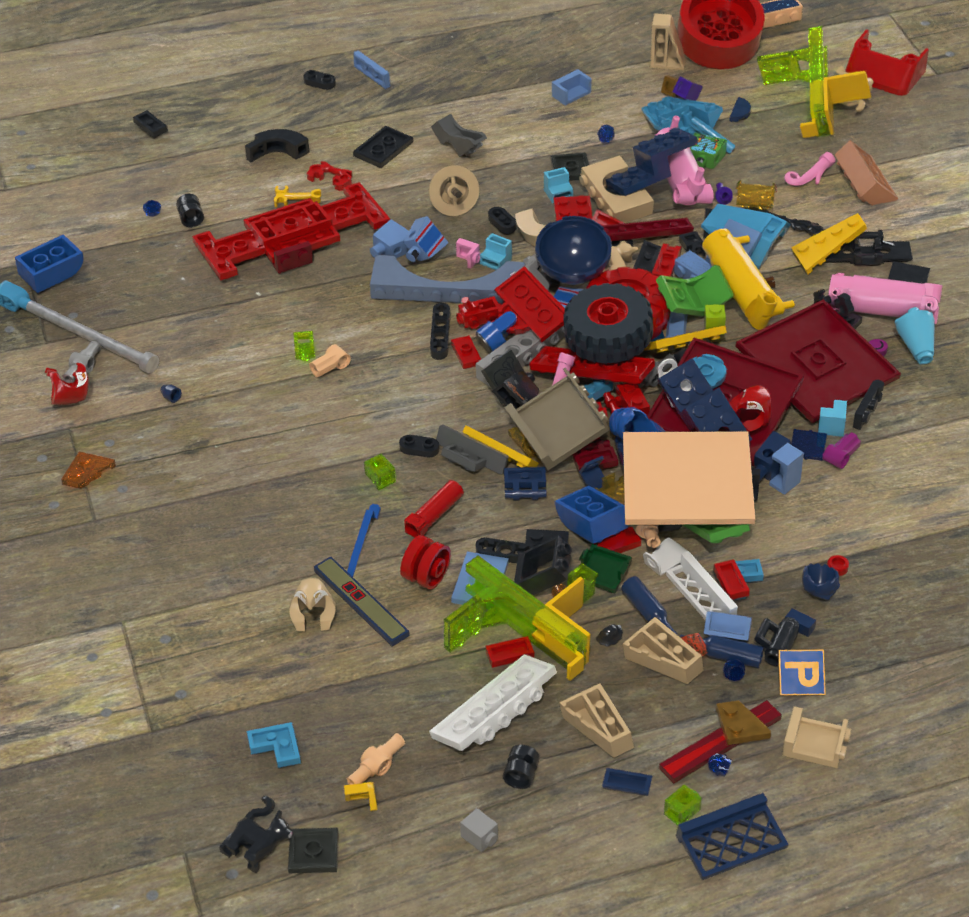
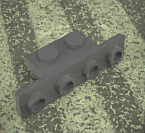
M446 425L439 426L436 440L440 446H443L441 455L448 458V461L463 465L468 471H476L486 467L498 474H504V468H506L509 458L508 455Z

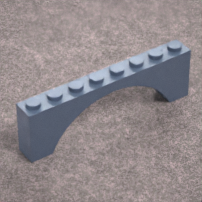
M376 255L370 281L371 299L462 303L463 297H468L470 302L495 296L497 302L503 304L504 301L496 294L494 289L506 281L511 273L517 272L525 264L524 262L506 261L499 269L486 276L467 281L444 282L430 280L411 273L397 261L395 256Z

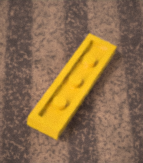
M465 425L462 431L469 437L508 455L509 462L513 458L517 461L516 465L519 467H537L539 464Z

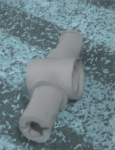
M91 341L86 349L81 350L80 353L73 352L71 354L69 369L62 376L63 381L67 383L75 381V377L72 374L77 369L76 363L84 364L87 373L93 370L94 356L100 351V344L98 342Z

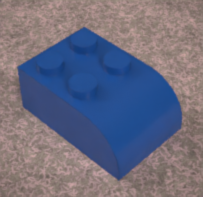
M63 234L16 256L15 261L18 275L39 293L75 275L83 264V252Z
M589 485L554 501L557 513L563 524L593 544L599 543L603 539L616 535L628 528V525H625V505Z

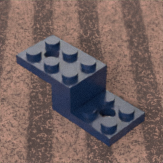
M680 128L670 129V132L658 134L651 140L639 142V145L633 147L636 167H630L623 173L612 175L611 178L606 179L607 186L626 196L671 177L667 156L698 144L697 137Z
M693 358L658 378L659 384L689 431L696 429L697 432H718L720 428H725L728 432H747L721 389L717 388L713 391ZM682 381L690 383L691 389L689 391L682 390L680 386Z

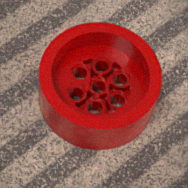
M683 0L677 25V33L683 52L693 62L711 69H731L748 62L758 50L765 14L759 0Z

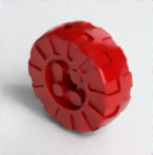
M630 267L606 270L595 279H592L586 287L588 289L593 285L618 283L626 287L630 286L635 291L642 293L649 301L653 312V337L651 341L660 336L661 332L668 325L671 311L666 305L667 302L663 294L658 289L659 286L656 282L658 276H654L647 270L640 268L631 269Z

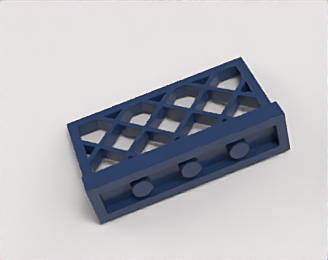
M764 793L678 824L676 837L679 843H683L702 880L788 848L789 844L767 806L768 800ZM764 813L768 820L767 826L753 822L754 817ZM736 823L747 825L746 834L744 835L732 830L733 825ZM751 827L764 832L761 841L748 836ZM720 831L727 834L724 843L710 838L712 832ZM766 834L776 836L780 843L776 845L765 843ZM729 835L743 840L740 849L726 844ZM698 839L706 842L703 851L693 848L689 841ZM747 841L759 846L758 851L755 853L744 851L745 842ZM708 843L722 848L719 857L705 852ZM724 849L738 854L736 860L730 862L722 859ZM706 858L716 862L715 868L705 871L701 864L702 859Z

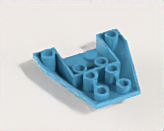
M664 97L661 101L648 103L641 110L658 131L669 128L673 117L678 116L680 118L678 128L694 135V133L701 134L689 125L690 120L694 116L713 129L723 111V107L715 103Z
M717 204L701 224V228L711 234L716 230L723 229L728 219H732L761 232L762 236L750 255L751 260L758 269L767 259L770 247L779 236L783 237L791 226L787 221L770 213Z

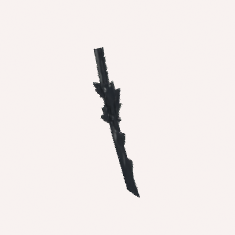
M741 202L744 209L770 213L790 223L793 230H805L811 236L826 230L819 223L797 220L796 218L789 219L786 216L771 213L767 209L757 208L752 205L745 207L747 203Z

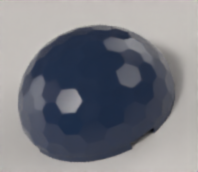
M565 216L561 220L548 223L540 231L535 247L536 257L542 270L553 280L570 285L584 284L600 275L609 263L612 250L610 236L607 235L604 227L596 221L582 216Z

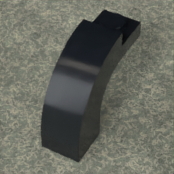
M287 129L262 131L254 135V141L245 145L246 160L250 163L273 152L288 154L295 160L310 153L308 138L301 133Z

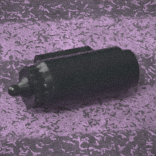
M786 617L778 625L770 619L765 618L754 640L766 649L765 660L768 664L779 666L778 650H791L799 634V623L794 618ZM769 629L774 632L770 641L765 638Z

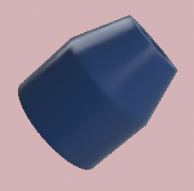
M165 384L160 389L163 397L172 403L177 402L181 398V389L172 384Z

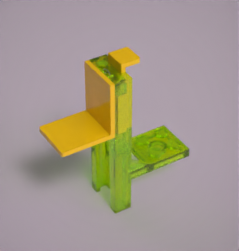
M818 26L808 28L809 48L757 56L764 85L794 80L810 83V114L812 122L800 124L803 138L834 134L833 104L871 98L866 71L829 77L828 49L823 43V28ZM800 60L809 62L808 70L801 71Z
M479 555L466 564V572L476 580L473 585L469 583L466 585L465 591L472 598L444 619V648L447 651L452 652L454 649L461 647L468 638L476 635L481 628L507 624L523 637L528 636L532 644L567 669V679L570 681L584 670V666L589 662L590 633L569 618L583 606L584 579L582 577L576 579L549 602L543 604Z

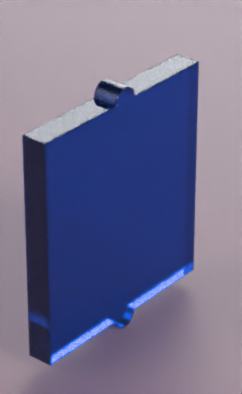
M794 429L791 445L804 453V460L823 461L827 433Z

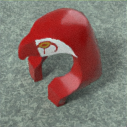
M76 363L77 369L72 374L75 377L73 383L63 381L56 369H45L46 376H49L52 382L51 405L75 404L85 400L88 393L89 378L84 364Z
M760 385L750 386L735 396L729 403L735 413H737L738 409L745 408L755 409L760 414L756 419L747 420L743 423L748 433L768 425L771 417V394L765 387Z

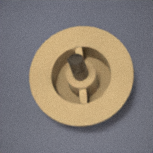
M450 165L440 169L433 176L429 185L431 203L439 212L448 216H459L468 212L475 205L479 196L477 178L469 169L459 165Z

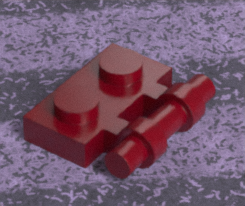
M594 440V443H589L572 454L578 472L586 462L600 456L604 458L599 465L600 469L615 467L619 464L618 457L609 440Z

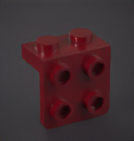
M309 241L275 251V263H272L278 273L313 263L311 244Z

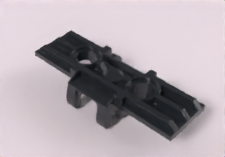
M878 230L863 232L850 243H844L840 247L841 250L836 254L831 253L825 258V262L881 265L884 262L912 261L913 257L909 241H883V231ZM859 239H874V243L871 246H860Z

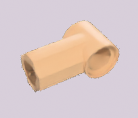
M334 344L326 350L325 355L310 362L309 367L315 377H320L336 367L344 369L349 365L351 357L337 344Z

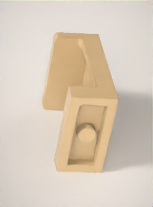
M794 706L784 741L783 756L838 768L839 760L845 759L847 746H843L844 742H849L851 729L847 728L848 719H843L842 726L802 717L803 708Z

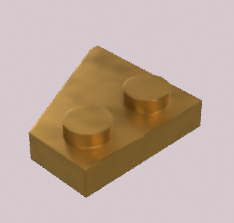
M739 700L716 704V711L727 745L771 739V730Z

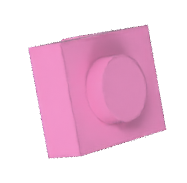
M459 238L456 242V255L467 260V267L472 269L480 261L479 244Z

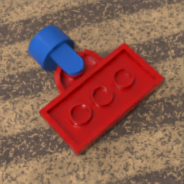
M524 266L494 289L496 294L504 301L497 311L499 318L493 323L488 321L476 331L475 335L489 353L506 342L505 338L509 334H524L531 330L543 342L564 326L563 315L565 308Z

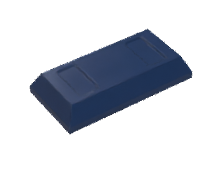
M606 768L602 788L648 796L652 775Z

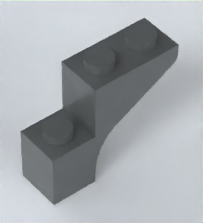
M452 114L438 120L431 126L441 145L446 142L452 144L459 157L465 154L470 156L482 147V142L487 139L483 132L462 128L455 121Z

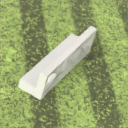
M689 551L681 554L680 565L666 571V576L705 621L707 611L737 615L738 606ZM683 571L687 578H677L675 575ZM687 587H697L699 593L689 592ZM699 601H709L711 607L702 606Z

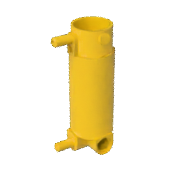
M728 229L716 230L705 238L702 248L711 260L712 267L714 265L720 266L733 291V298L748 318L750 324L755 329L761 330L768 326L771 317L783 314L786 309L794 308L795 302L793 300L783 302L775 294L741 245L749 243L750 237L746 235L736 238L733 237Z

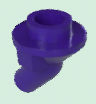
M717 183V191L715 192L717 202L723 205L730 203L733 198L732 190L724 187L723 183Z

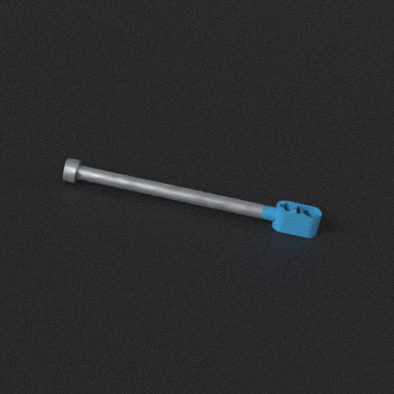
M5 280L0 283V306L13 312L23 308L89 341L98 342L100 346L139 364V369L150 374L156 370L159 364L158 356L150 352L143 354L30 300L29 294L25 289Z

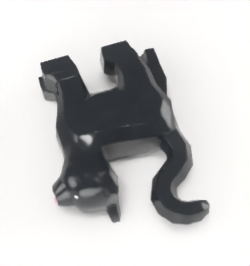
M268 796L261 798L266 806L249 811L242 820L237 822L235 830L219 846L220 852L229 858L232 855L236 856L240 852L239 847L241 845L246 847L248 850L245 852L244 858L249 861L247 868L254 873L259 871V862L273 851L276 844L291 838L293 833L288 823L282 818L280 810L277 811L267 830L254 821V818L265 817L274 810L275 802Z

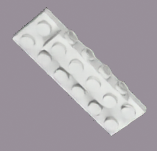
M524 654L429 731L432 739L460 751L469 747L472 742L481 745L486 741L492 740L498 730L508 727L515 716L523 714L527 706L542 698L544 693L542 685L557 673L555 666Z

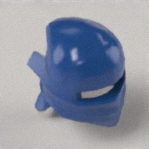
M635 407L616 409L609 419L610 431L623 439V432H666L657 423L648 419L644 412Z

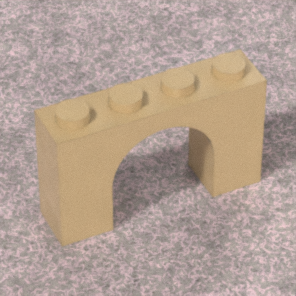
M621 156L582 167L581 176L579 177L582 186H585L589 196L593 197L597 207L604 213L624 223L653 214L654 200L646 189L626 196L614 195L605 189L608 187L606 179L611 178L616 173H623L628 169Z

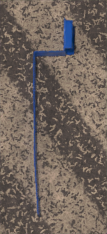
M372 504L369 510L366 509L347 570L352 577L371 518H377L378 520L381 510L378 504Z

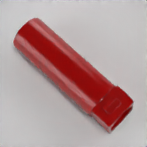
M449 480L415 513H411L404 520L405 533L414 538L418 535H425L428 528L464 495V491L459 483Z

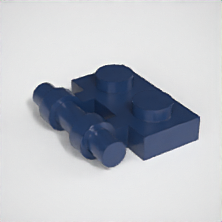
M545 467L504 468L505 488H513V490H505V499L513 498V500H520V498H532V500H538V498H547L546 489H538L546 487ZM519 488H532V490H519Z

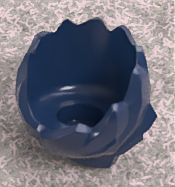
M810 563L804 567L802 574L804 590L815 597L829 600L840 587L838 571L833 567L829 568L826 564L821 566L819 563L814 565Z

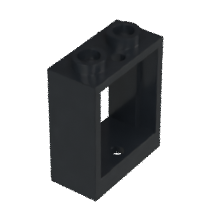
M558 535L518 554L513 586L526 598H529L568 580L572 552L570 545ZM552 561L551 567L537 573L538 567Z

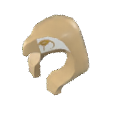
M312 577L303 579L298 585L289 607L290 617L296 631L305 632V617L300 611L304 608L311 610L313 607L325 608L324 612L320 615L321 631L330 630V625L336 611V603L320 579Z

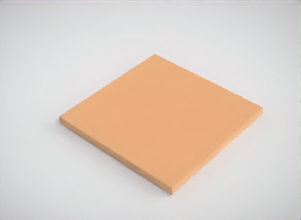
M623 432L625 525L755 524L748 432Z

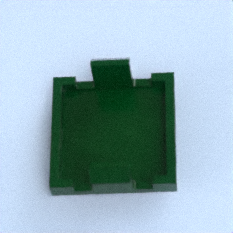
M592 544L590 549L586 548L583 550L579 558L581 568L578 570L575 580L582 577L585 584L616 593L632 562V557Z

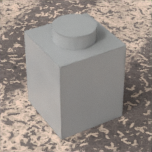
M477 808L460 822L461 837L480 852H483L488 846H493L498 839V824Z

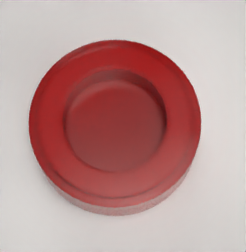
M834 555L828 559L827 565L829 568H835L839 576H843L848 572L849 561L843 556Z

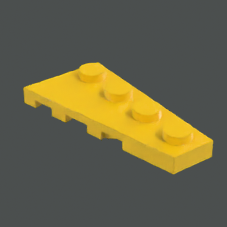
M857 213L791 247L808 275L813 271V267L817 264H823L826 261V257L831 253L836 254L841 250L840 247L844 243H850L867 230V227Z
M726 326L651 341L643 351L656 349L657 352L669 350L668 346L674 345V349L685 347V342L692 341L693 338L703 340V338L708 337L709 341L720 339V334L727 333Z

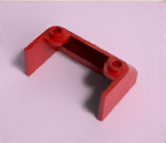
M866 29L855 42L845 71L847 73L866 71L867 78L873 80V88L898 96L907 95L926 72L929 49L925 48L920 56L909 53L901 59L872 51V43L868 41L869 30Z

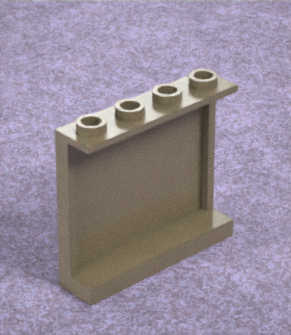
M566 368L563 369L566 374L565 378L517 409L511 403L504 407L513 423L547 470L553 468L610 430L606 423L609 419L605 413L597 410L599 406L593 397L591 399L587 397L589 393L584 385L579 386L578 383L580 381L575 373L570 374Z

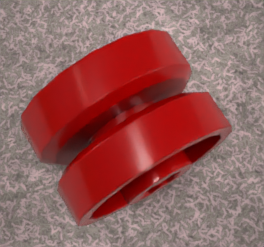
M424 535L416 536L408 545L402 558L400 567L402 578L411 582H417L426 589H434L446 574L450 563L451 550L449 546L440 542L434 543L431 538Z

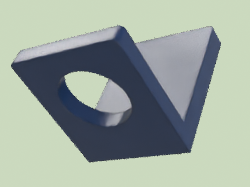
M603 456L586 462L579 471L585 485H589L600 492L610 488L599 467L604 459Z

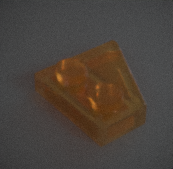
M79 451L62 477V485L82 489L91 481L101 477V472L108 467L111 469L115 468V459Z

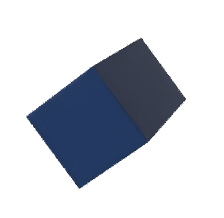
M793 608L785 616V618L791 617L797 620L799 623V633L806 637H809L815 629L816 619Z

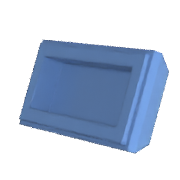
M671 312L666 338L686 334L687 314Z

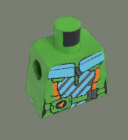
M694 133V136L698 139V144L691 146V151L698 166L714 169L726 155L727 140Z

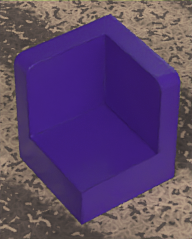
M680 76L672 92L684 99L697 101L703 86Z

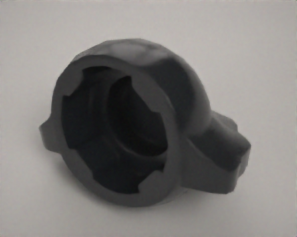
M609 625L600 631L596 640L600 645L607 647L615 645L621 640L623 630L620 625Z

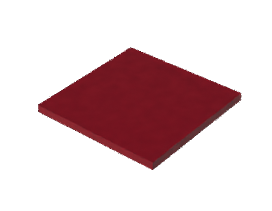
M824 299L736 341L735 347L744 355L804 375V380L791 403L811 423L819 420L821 407L833 408L834 400L847 401V405L864 397L874 380H881L884 382V386L901 376V373Z
M693 338L677 366L696 356L698 358L702 357L703 354L715 355L721 358L726 366V378L720 386L713 388V391L720 388L729 403L735 396L750 386H763L771 394V417L768 425L749 433L752 438L749 441L751 466L755 467V453L778 427L803 382L804 375ZM662 390L647 415L648 419L657 423L666 432H697L696 429L689 431L675 407H671L665 391ZM745 408L738 409L736 413L742 424L747 420H754L760 415L755 409ZM725 428L718 430V432H728Z

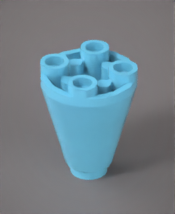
M913 307L908 310V313L896 319L894 323L897 332L919 364H928L933 360L934 316L932 312Z

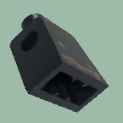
M520 370L494 388L492 392L505 406L511 403L517 409L536 397L539 393V388L534 384L535 376L532 373L527 372L525 374L524 371Z

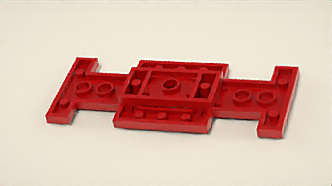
M358 182L343 187L346 198L322 206L317 201L313 202L311 198L243 219L244 226L247 229L245 231L217 240L210 231H206L192 236V239L218 278L224 280L238 275L234 264L266 254L270 261L275 263V251L309 241L313 251L341 241L340 234L336 230H341L363 221H367L375 230L385 225L390 220V217L363 185Z

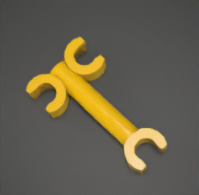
M278 186L275 187V207H277L278 203H284V206L288 205L287 200L311 198L313 202H321V189H314L310 193H289L288 186H285L284 190H279Z

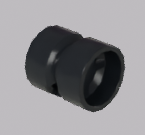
M191 193L181 195L176 201L181 223L190 228L200 225L203 222L204 214L198 197Z
M519 744L513 746L503 772L505 783L517 789L529 788L532 785L535 770L540 759L538 751L528 745Z

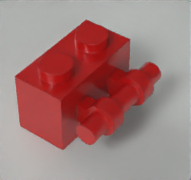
M626 382L616 385V397L611 395L610 392L603 394L604 403L607 408L611 409V414L616 409L635 407L646 415L650 411V405L637 384L632 385Z

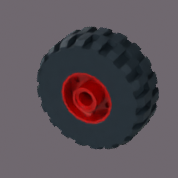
M603 283V285L590 286L588 289L579 291L578 295H574L564 310L565 340L569 348L574 353L576 352L580 358H585L592 363L598 362L607 365L608 363L618 364L621 361H629L635 355L641 354L653 337V312L651 305L642 293L635 291L630 286L626 287L618 283Z

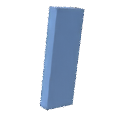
M360 51L353 52L355 68L383 88L390 87L388 71Z

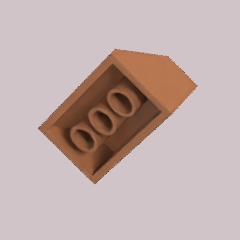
M849 140L835 154L838 159V166L845 171L843 174L851 181V187L858 192L857 196L862 202L867 201L871 205L899 199L872 156L854 142Z

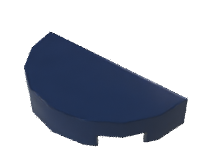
M741 97L737 98L730 115V122H738L739 119H747L750 116L751 104L749 101Z

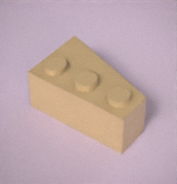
M654 13L650 68L684 70L686 57L672 15Z
M656 617L623 643L625 659L688 684L704 671L702 655Z
M600 683L559 702L563 718L613 758L634 748L630 730Z

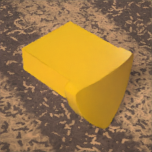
M373 782L344 785L345 801L369 799L370 811L377 810Z

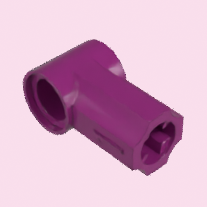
M852 432L845 434L835 445H828L823 453V460L839 469H843L848 463L850 456L860 447L861 441Z

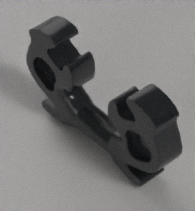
M824 289L813 293L814 304L823 299L830 304L831 297L830 295H824ZM842 293L837 296L838 298L834 300L835 307L840 310L836 312L848 322L852 319L848 315L854 311V306L851 302V297L847 293Z

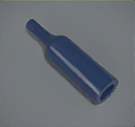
M633 576L628 578L623 583L621 590L646 621L649 622L656 617L679 636L668 623L665 608L639 577Z
M714 635L702 639L705 645L703 652L708 657L760 668L764 652L763 646Z

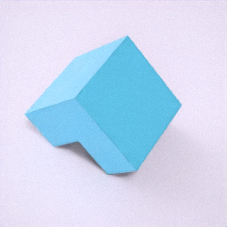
M565 167L544 172V191L552 203H554V197L573 196V188L569 183V172Z
M492 233L486 239V249L480 254V264L497 270L506 261L512 259V241Z
M834 400L833 408L821 407L818 434L844 436L847 401Z

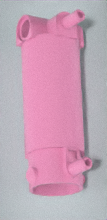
M674 116L671 126L660 130L656 135L670 132V129L678 128L680 118ZM690 147L667 156L671 177H668L667 180L673 191L672 198L674 202L687 206L711 204L714 196L713 189L710 184L706 183L703 177L705 170L698 166Z
M844 273L832 274L829 287L831 303L829 305L833 309L839 310L835 307L834 300L838 298V295L847 293L851 297V302L854 306L853 312L900 318L908 313L910 308L918 307L919 310L932 312L935 324H937L938 303H940L942 285L921 284L859 275L852 277L844 276Z

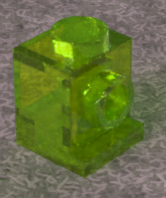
M313 331L293 332L296 359L308 361L311 358H315ZM310 339V342L298 343V340Z
M382 454L364 462L365 474L376 485L378 491L396 482L395 467Z
M581 563L568 574L567 587L576 579L582 577L584 579V603L595 594V579L598 577V573Z
M684 784L665 799L664 815L676 825L684 823L701 810L702 798L695 790H691Z

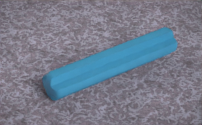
M695 116L689 122L691 127L703 135L726 139ZM726 139V152L730 154L735 149V144Z

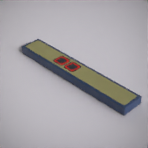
M332 557L314 566V572L392 647L409 637V630Z

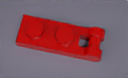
M663 243L652 274L658 277L661 275L672 277L675 259L681 256L682 246L676 245L672 247L669 244Z

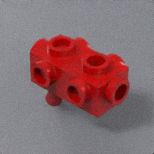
M495 296L470 302L468 297H463L461 300L463 304L458 305V313H456L459 325L463 324L464 328L476 329L481 324H485L488 321L493 323L498 319L497 311L502 304L497 302Z

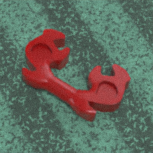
M321 161V164L311 165L309 171L306 172L307 179L311 182H314V178H319V181L323 180L325 177L324 173L335 174L332 178V183L335 185V190L343 191V187L352 184L351 170L339 169L324 161Z

